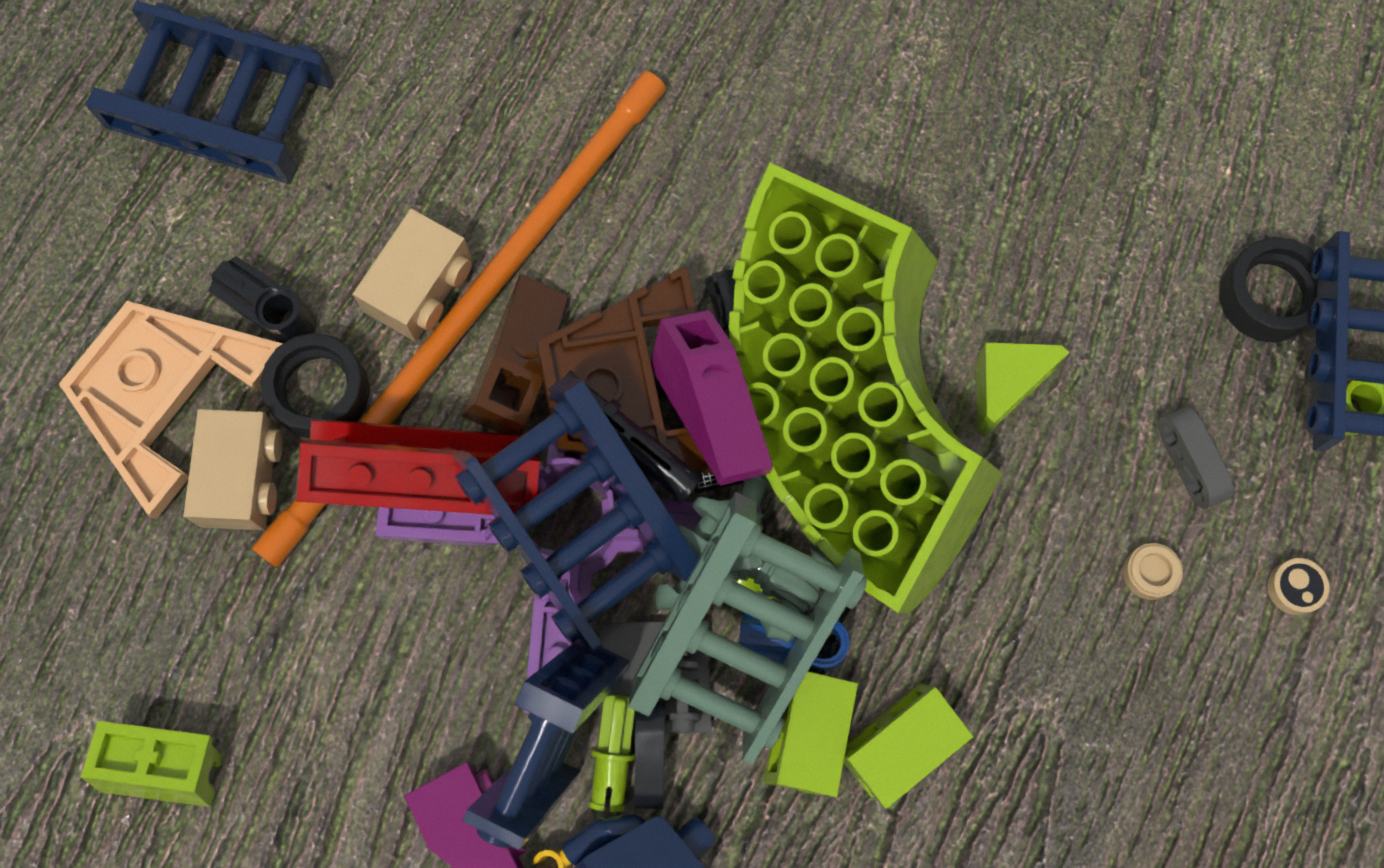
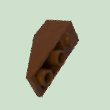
M523 274L518 277L463 409L462 417L498 433L515 434L525 427L543 383L537 352V341L559 330L568 299L567 295Z

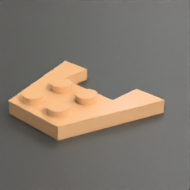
M126 301L59 385L148 516L157 520L186 483L189 476L149 448L150 445L215 364L257 392L261 387L260 381L265 363L275 349L283 343Z

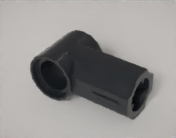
M235 256L231 260L222 261L211 275L212 282L208 289L210 294L267 332L276 342L285 343L293 337L314 333L316 328L314 314L294 291L286 286L277 284L239 257ZM293 310L291 317L286 322L277 324V320L282 313Z

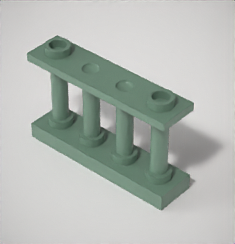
M735 492L632 680L628 707L646 716H650L659 698L666 701L670 697L678 699L744 730L742 760L753 765L763 747L771 749L776 743L784 724L782 714L845 607L853 609L859 602L866 587L867 577L864 576L860 552L849 548L838 569H835L761 533L762 526L756 524V501ZM752 554L824 589L825 591L810 617L734 582V575L729 572L738 555L747 558ZM724 602L797 637L784 662L780 664L707 629L708 623L703 621V618L711 604L720 607ZM698 650L770 684L756 710L681 676L682 669L678 668L677 665L685 651L694 654Z

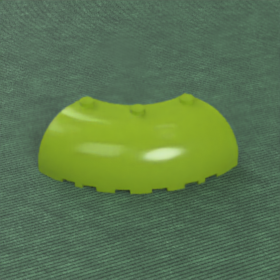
M770 162L752 200L744 225L747 232L743 241L740 260L735 261L732 277L736 280L733 312L730 311L729 313L730 342L735 348L773 465L771 473L766 474V477L780 501L785 503L802 528L801 531L814 545L821 549L829 560L839 567L849 548L860 552L864 576L867 577L864 591L897 613L906 614L921 604L945 575L975 527L1003 473L982 456L968 449L953 433L937 409L925 381L919 345L920 317L926 290L938 263L937 259L912 227Z

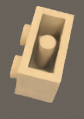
M410 209L352 295L364 313L416 342L424 330L430 331L436 325L443 312L444 305L442 302L452 287L458 288L463 284L471 270L472 256L465 238L419 212Z
M198 409L183 517L201 528L266 530L267 515H273L276 508L277 490L275 483L271 482L273 464L274 462H279L282 456L283 436L281 430H278V426L264 412Z

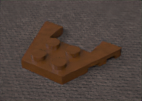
M687 267L677 269L668 274L666 279L648 288L645 286L629 294L627 299L602 312L598 310L537 341V352L550 415L553 414L551 407L557 403L548 398L551 394L548 388L572 370L575 373L574 375L582 379L608 402L613 398L622 405L619 410L660 441L662 445L696 472L713 474L686 428L666 431L664 428L643 330L645 327L658 326L660 319L697 312ZM566 433L555 441L556 449L559 453L582 456L588 452L577 433L573 436Z

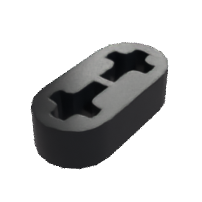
M657 701L650 716L636 711L635 809L664 808L665 701Z

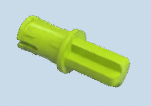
M610 694L602 702L597 746L591 748L590 753L596 759L591 798L589 799L588 806L595 810L604 811L606 789L608 787H611L610 812H622L625 810L629 761L635 760V752L631 750L636 710L628 707L630 696Z

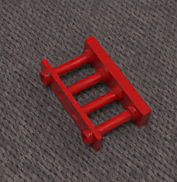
M312 419L310 439H302L300 443L296 502L492 515L483 500L474 505L457 483L454 476L462 470L453 456L464 450L473 455L481 465L522 435ZM539 456L532 457L495 484V487L512 512H515L537 496L540 468Z

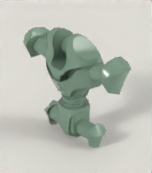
M766 475L743 480L745 484L741 491V495L756 501V524L762 526L761 533L764 529L762 525L764 515L757 512L765 491L774 492ZM698 497L692 506L702 518L694 530L691 531L680 524L678 525L679 530L698 559L731 499L717 501ZM810 545L812 554L810 557L838 569V566L829 560L818 546ZM752 554L747 558L738 555L729 572L734 575V582H737L739 579L745 581L749 578L754 579L753 583L759 584L760 588L763 589L762 595L772 596L779 600L780 604L801 614H804L808 609H812L820 597V587ZM681 579L673 588L669 584L659 585L655 595L656 608L659 610H671L686 582ZM760 621L768 638L779 639L787 643L795 639L794 636Z

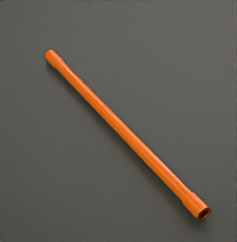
M643 71L617 102L615 110L359 422L388 425L394 422L631 129L644 119L666 92V86L661 79L649 71ZM295 499L287 509L283 510L251 549L278 568L307 533L310 523L326 504L296 502Z

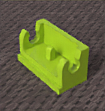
M807 672L782 714L784 724L776 743L769 749L763 783L815 795L838 796L858 683Z
M919 683L847 742L844 764L871 798L874 797L884 809H887L971 740L973 735L935 686Z
M98 721L80 777L101 793L211 807L215 790L213 785L209 784V772L211 766L220 767L221 755L212 745L213 738L210 735Z

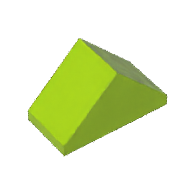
M986 342L976 358L977 431L985 437L1060 366L1070 352L1062 345Z

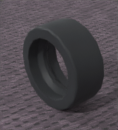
M1271 237L1251 244L1227 267L1220 281L1219 301L1226 318L1239 332L1256 341L1278 343L1298 336L1310 326V311L1314 300L1317 298L1318 280L1313 279L1311 275V265L1315 252L1310 247L1288 238ZM1258 264H1269L1289 272L1298 282L1303 294L1300 310L1290 317L1274 316L1262 310L1251 299L1246 287V277L1252 268Z
M317 333L293 337L277 347L265 363L260 381L263 402L273 417L292 433L309 439L312 419L357 422L366 410L370 394L367 372L350 347L333 336ZM319 358L330 359L340 365L346 376L347 387L344 396L335 407L324 414L315 416L302 415L292 409L286 399L285 389L288 379L296 368L307 361Z

